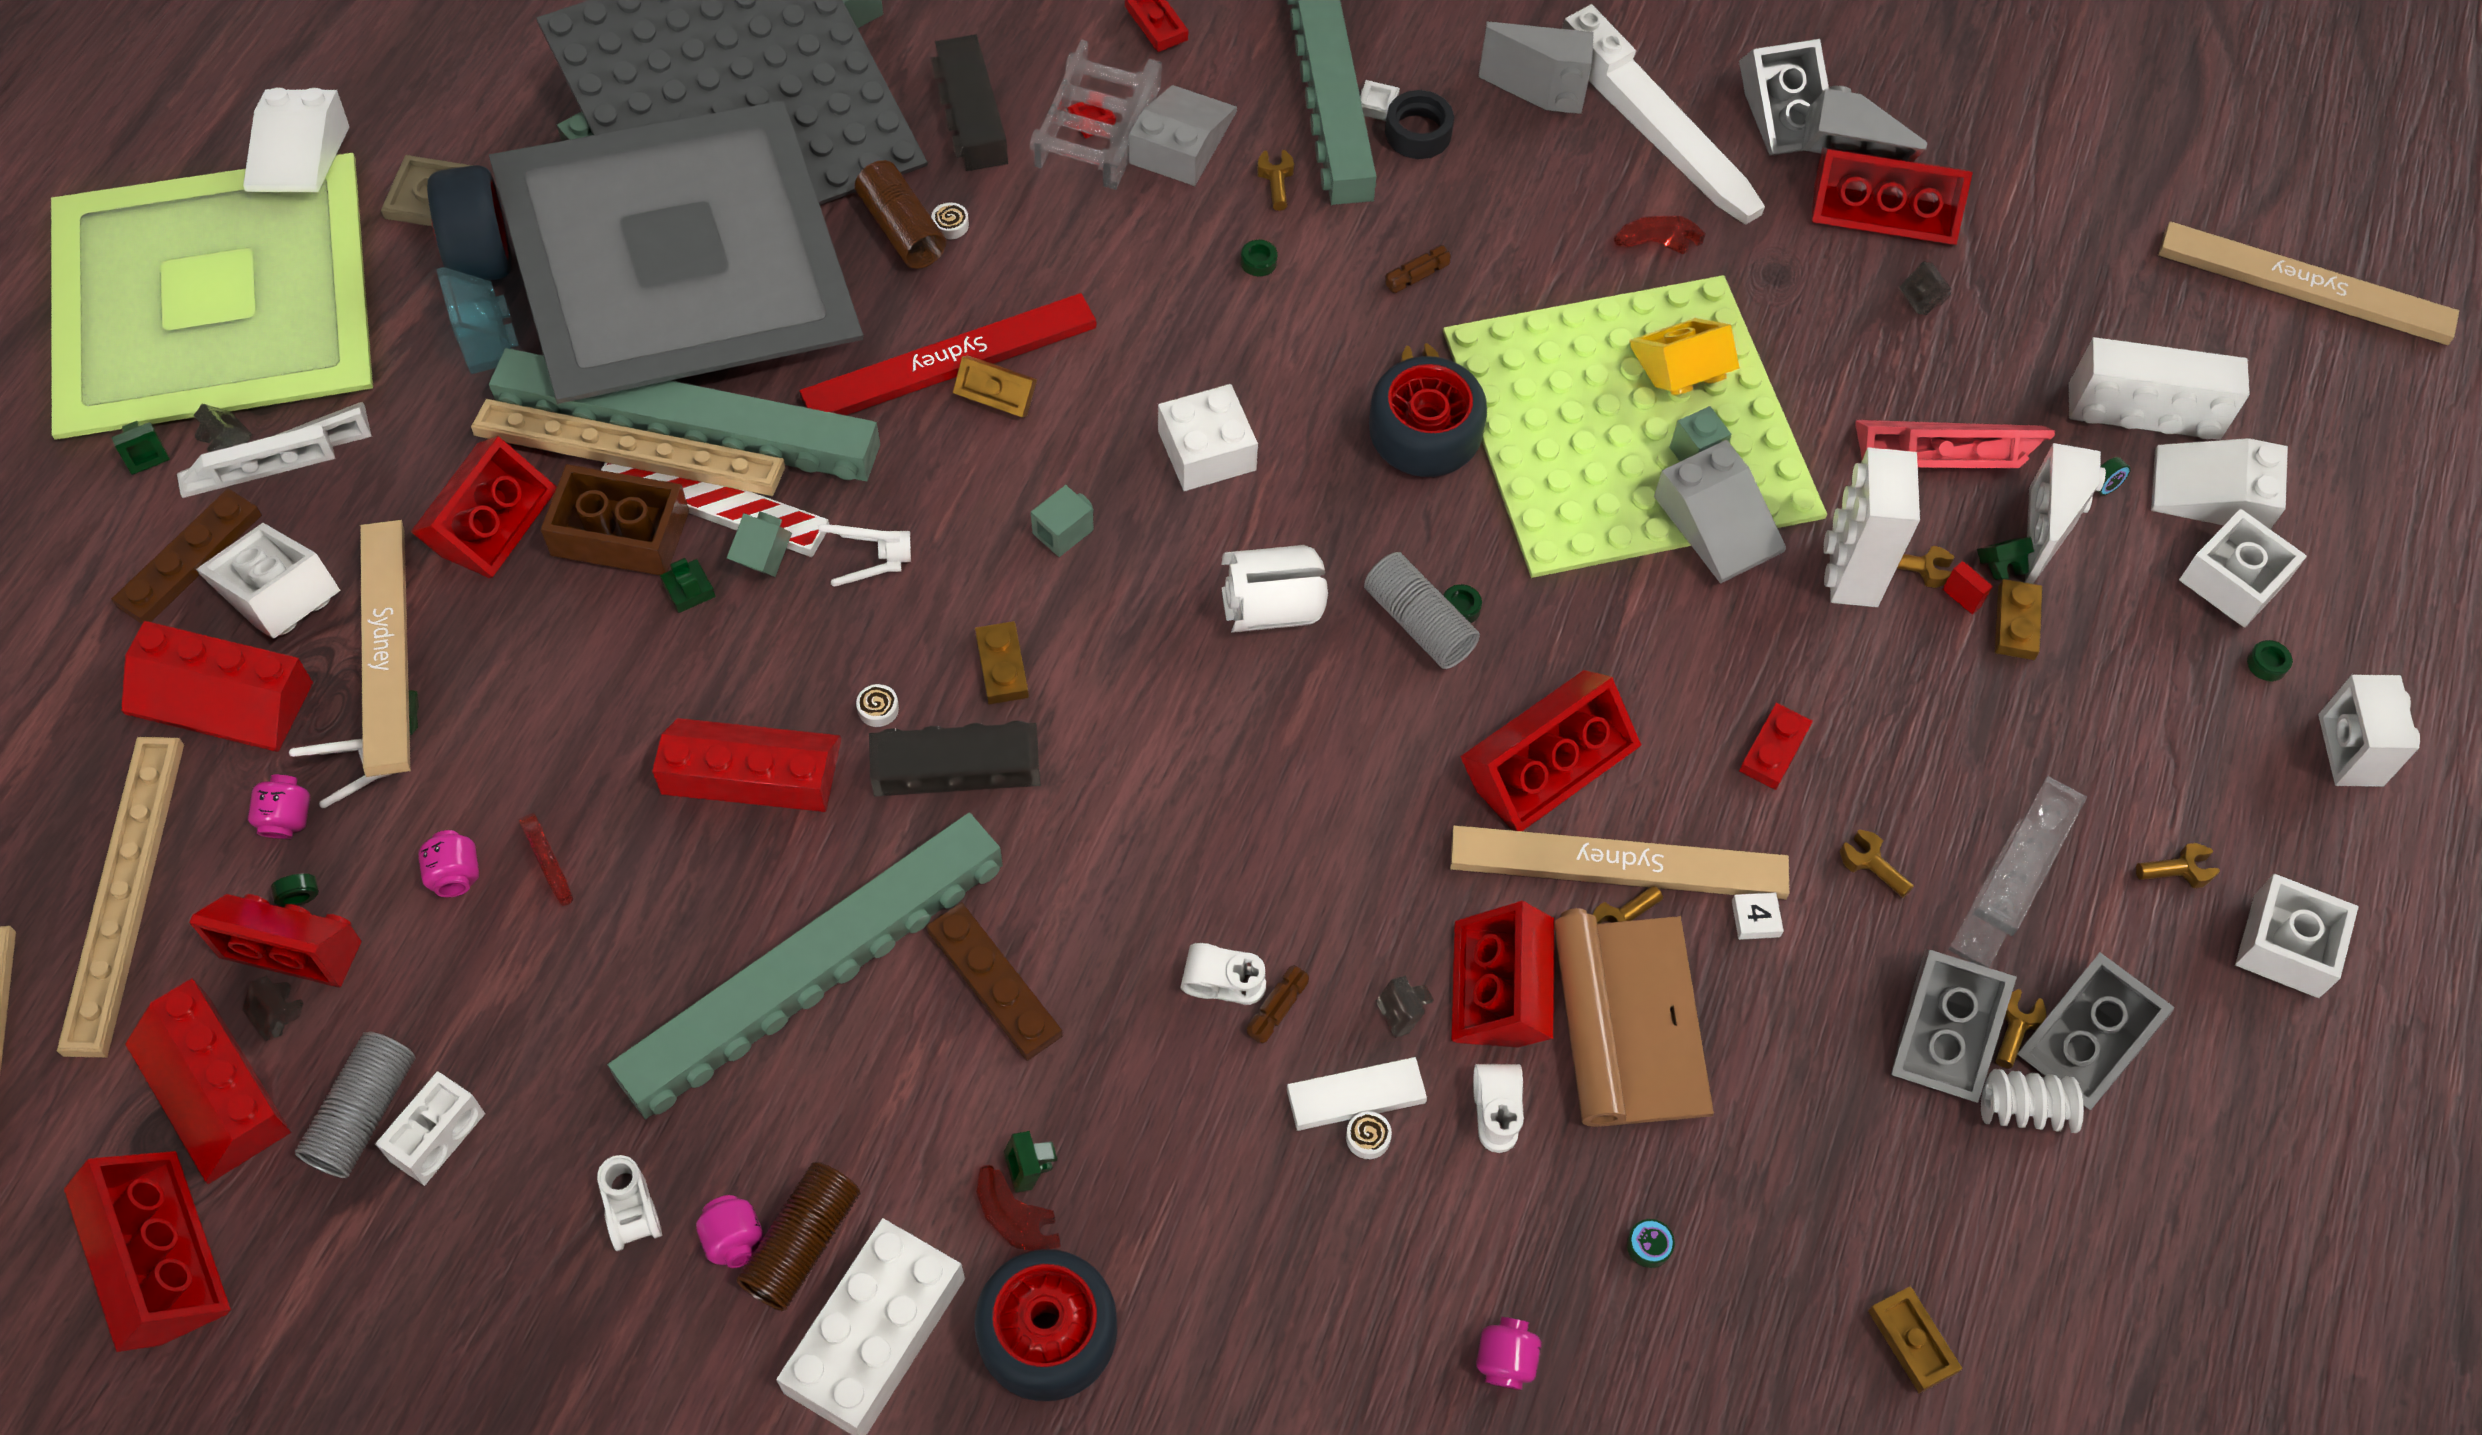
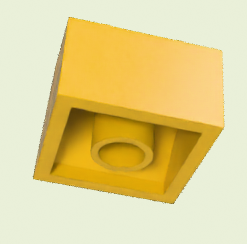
M1694 318L1629 340L1631 349L1656 388L1670 391L1672 395L1687 393L1693 390V384L1702 381L1704 383L1722 381L1727 378L1726 373L1740 369L1731 324Z

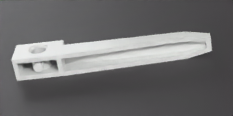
M1592 4L1565 18L1562 29L1594 32L1592 66L1589 81L1714 204L1745 225L1760 217L1765 206L1747 178L1633 60L1636 50Z

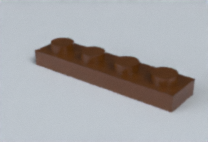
M227 488L111 598L116 607L141 624L144 621L152 622L200 576L196 570L198 567L233 544L262 516L258 507Z
M963 902L926 925L929 935L1026 1061L1063 1037L1062 1029Z

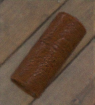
M881 160L875 161L863 168L856 178L854 184L855 191L905 264L915 269L933 264L944 253L947 245L946 238L893 162Z
M820 1162L811 1163V1166L805 1171L806 1174L800 1179L801 1182L793 1190L790 1199L787 1200L784 1208L781 1209V1213L777 1214L778 1217L772 1222L773 1225L767 1230L768 1233L762 1238L763 1241H760V1245L754 1250L755 1253H752V1257L749 1258L750 1261H747V1265H744V1269L741 1270L742 1273H739V1277L736 1278L737 1283L746 1292L766 1305L780 1311L788 1310L787 1306H790V1302H793L792 1298H795V1294H798L797 1290H800V1286H803L802 1282H805V1278H808V1274L811 1273L810 1270H813V1266L816 1265L815 1262H818V1258H821L823 1250H826V1244H829V1240L833 1239L832 1235L836 1234L835 1230L839 1229L841 1223L844 1222L843 1219L848 1215V1211L851 1210L853 1204L856 1203V1199L861 1195L859 1187L852 1180L836 1169Z

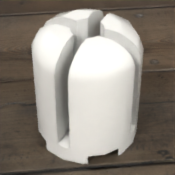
M1298 545L1225 552L1223 554L1221 565H1229V576L1226 577L1225 587H1222L1224 610L1227 621L1235 620L1231 633L1311 625L1321 618L1327 604L1328 588L1327 581L1321 578V575L1325 574L1323 561L1313 548Z

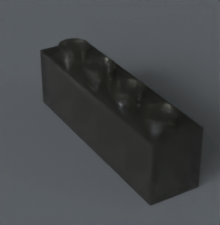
M977 34L935 41L936 56L930 57L934 79L941 78L942 83H937L941 105L948 104L949 109H945L948 131L955 130L956 136H952L955 157H962L966 172L1008 164L1006 136Z
M1016 720L1004 725L988 726L980 723H971L957 728L928 726L922 730L909 731L890 728L878 733H869L870 780L874 797L1041 786L1037 722L1026 723Z

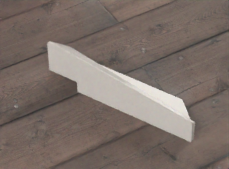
M360 402L268 438L201 454L191 468L177 473L180 494L182 498L335 459L333 446L372 437L365 405L363 402Z

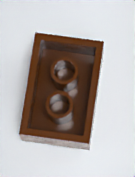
M566 464L540 530L551 556L661 575L669 570L689 514V508L682 484Z

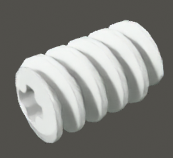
M1994 1069L1987 1077L1982 1092V1119L1985 1124H1990L1993 1113L1997 1112L2000 1125L2007 1126L2011 1115L2015 1114L2018 1127L2025 1128L2029 1116H2033L2035 1128L2043 1130L2047 1118H2051L2053 1130L2061 1132L2065 1120H2068L2071 1133H2078L2081 1130L2084 1114L2082 1091L2074 1077L2064 1076L2060 1080L2056 1075L2047 1074L2042 1078L2038 1073H2028L2024 1076L2019 1071H2011L2007 1075L2003 1070Z

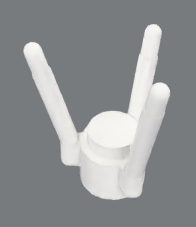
M818 525L819 531L840 534L842 538L878 542L879 559H887V563L832 579L831 585L834 587L885 572H901V562H911L910 531H880L840 525Z
M363 739L292 748L289 750V754L295 757L358 750L363 764ZM392 774L372 777L364 775L321 800L319 806L326 808L376 779Z

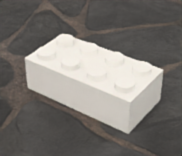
M2093 337L2069 382V419L2092 424L2101 423L2123 426L2128 429L2137 428L2159 431L2165 434H2181L2202 439L2221 440L2249 397L2248 360L2243 357Z
M1868 447L1862 462L1855 464L1852 485L1845 487L1842 508L1835 510L1832 531L1827 530L1824 538V553L1830 554V563L1827 564L1825 569L1824 584L1825 587H1830L1831 603L1869 607L1879 606L1920 521L1917 452Z
M882 1218L776 1380L783 1393L851 1435H867L964 1282L965 1277L961 1263Z

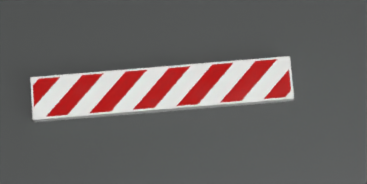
M605 463L601 469L602 471L682 484L689 514L734 530L738 529L743 513L757 518L759 511L780 518L782 519L780 527L792 532L787 549L809 557H813L827 533L819 531L818 525H829L828 519L749 491L611 463Z

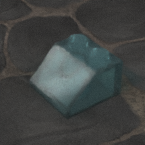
M446 267L436 269L450 322L470 373L474 374L496 368L505 348L512 349V347L519 346L512 323L505 325L504 318L511 316L504 295L496 296L491 281Z

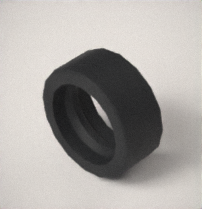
M1414 90L1397 96L1389 104L1385 125L1387 142L1396 152L1409 158L1426 159L1442 153L1449 146L1454 124L1452 107L1443 97L1434 92ZM1409 116H1423L1435 121L1440 128L1431 133L1420 134L1403 128L1399 122Z

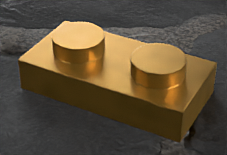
M966 355L962 356L953 393L1002 411L1025 417L1028 415L1037 379Z
M2002 579L1998 587L1996 654L2035 660L2040 652L2041 585Z
M1015 621L975 627L988 705L1029 698Z
M1911 1286L1873 1305L1868 1310L1919 1394L1954 1376L1963 1369Z

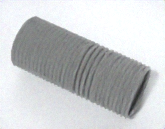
M1401 552L1387 555L1368 573L1364 588L1442 669L1456 666L1475 648L1480 637L1479 631L1431 585L1430 581Z
M364 1032L353 1049L351 1056H349V1060H347L344 1068H342L340 1076L335 1080L333 1088L328 1092L326 1100L323 1101V1105L320 1106V1110H318L307 1132L302 1137L300 1145L295 1149V1154L298 1158L330 1175L340 1178L349 1177V1173L354 1169L356 1161L359 1160L361 1153L364 1151L363 1149L368 1144L370 1136L373 1135L372 1131L376 1130L375 1127L378 1126V1122L381 1121L384 1112H386L404 1077L407 1075L411 1065H413V1061L416 1059L413 1052L387 1036L375 1032Z

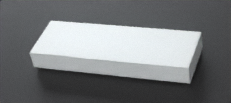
M1416 1057L1287 1084V1093L1297 1131L1350 1120L1361 1112L1383 1113L1425 1104L1427 1100Z

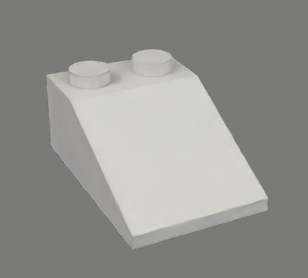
M273 88L265 90L254 110L243 184L246 192H319L350 127L337 90H321L319 88L307 90Z
M2249 438L2158 445L2155 449L2151 511L2224 526L2241 508L2271 530L2286 508L2288 446Z
M2053 443L2029 487L2027 537H2031L2035 552L2028 554L2029 571L2025 574V583L2033 584L2072 531L2081 514L2089 511L2094 492L2102 489L2106 471L2105 468L2100 467L2101 451Z
M261 523L196 569L200 576L253 626L273 639L278 635H284L293 630L299 620L310 612L325 607L329 603L330 598L341 591L315 552L265 523Z

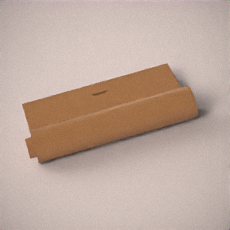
M1576 908L1562 912L1561 917L1554 922V930L1582 1123L1586 1126L1600 1127L1713 1116L1714 1111L1681 916L1597 924L1596 917L1592 914H1587V911L1584 909Z

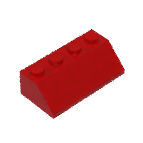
M1822 147L1814 186L1811 222L1957 245L1973 172L1953 167Z
M144 621L125 655L121 711L125 715L279 752L313 685V681L297 657Z
M1583 670L1460 757L1477 793L1512 831H1524L1642 745L1613 677Z
M677 718L661 734L652 772L661 795L826 812L841 744V735Z
M193 978L150 1003L125 1045L207 1184L212 1183L291 1133L212 1000Z
M177 1152L87 1159L66 1185L64 1191L116 1352L161 1346L227 1315L231 1308Z

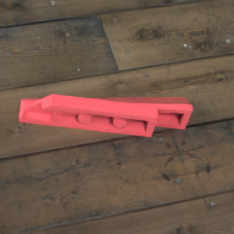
M1856 420L1855 424L1862 460L1868 447L1917 452L1918 468H2020L2030 459L2028 455L2043 441L2051 440L2055 436V430L2035 425Z

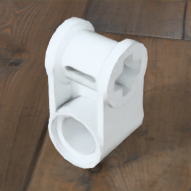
M1194 943L1189 947L1180 988L1186 994L1198 998H1214L1251 1005L1258 1002L1265 994V965L1257 955L1252 953L1222 949L1211 944ZM1245 975L1252 976L1248 979V983L1240 982L1244 980Z
M1475 1064L1473 1089L1474 1100L1477 1104L1480 1142L1492 1152H1507L1516 1144L1524 1120L1521 1065ZM1499 1122H1502L1503 1129H1500Z
M623 1155L612 1156L605 1160L599 1168L597 1180L605 1207V1220L614 1249L616 1251L624 1249V1244L650 1235L654 1238L661 1237V1226L654 1203L650 1197L646 1180L635 1161ZM625 1173L633 1175L631 1183L627 1187L620 1190L612 1189V1183L617 1176Z

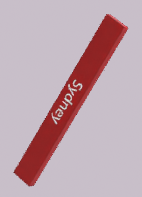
M1082 293L809 386L799 390L805 408L846 416L957 377L962 356L968 355L995 364L1095 329L1096 319Z

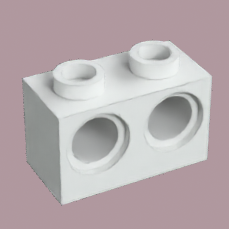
M437 1071L375 1144L392 1164L425 1186L481 1120L485 1112L471 1093Z

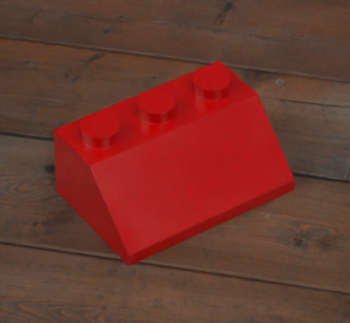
M496 436L477 443L411 532L442 558L487 578H493L551 499L557 486L503 439Z
M226 894L194 913L189 921L218 958L341 988L362 942L351 927V922L341 916L327 914L324 918L311 915L308 910L300 906L286 904L283 908L271 905L267 900L252 894H246L244 898Z
M1522 900L1456 920L1454 930L1451 1040L1462 1044L1519 1048L1553 1039L1554 918Z

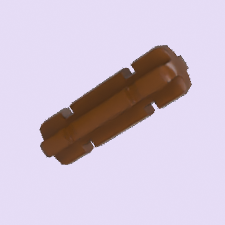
M1439 245L1429 250L1430 255L1424 253L1401 265V270L1400 268L1393 269L1385 275L1386 286L1389 287L1392 293L1405 289L1407 287L1406 283L1412 285L1435 273L1434 268L1440 270L1448 266L1451 258L1450 252L1447 251L1445 246Z
M1293 965L1288 968L1282 976L1283 980L1277 983L1259 1008L1260 1012L1255 1014L1247 1025V1034L1259 1043L1267 1042L1274 1032V1027L1280 1024L1297 1000V994H1301L1307 986L1309 975L1299 967Z

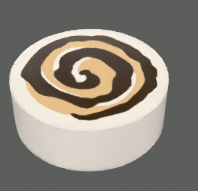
M951 202L943 203L932 212L931 218L946 239H956L967 232L969 228L968 213L962 205Z
M870 685L864 688L857 697L858 715L869 726L882 727L888 725L896 718L899 712L896 693L886 685Z
M1366 1111L1355 1115L1349 1122L1346 1133V1142L1349 1149L1356 1156L1363 1159L1380 1157L1390 1145L1392 1136L1390 1124L1382 1115L1376 1112Z

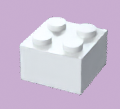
M1231 384L1158 404V432L1183 491L1256 471L1258 443Z
M2240 508L2195 555L2179 580L2245 628L2290 580L2307 555Z
M2351 675L2318 714L2335 786L2384 787L2419 749L2420 734L2413 725L2410 713V696L2404 690L2401 675Z
M2273 874L2254 895L2235 965L2320 998L2341 978L2359 906Z

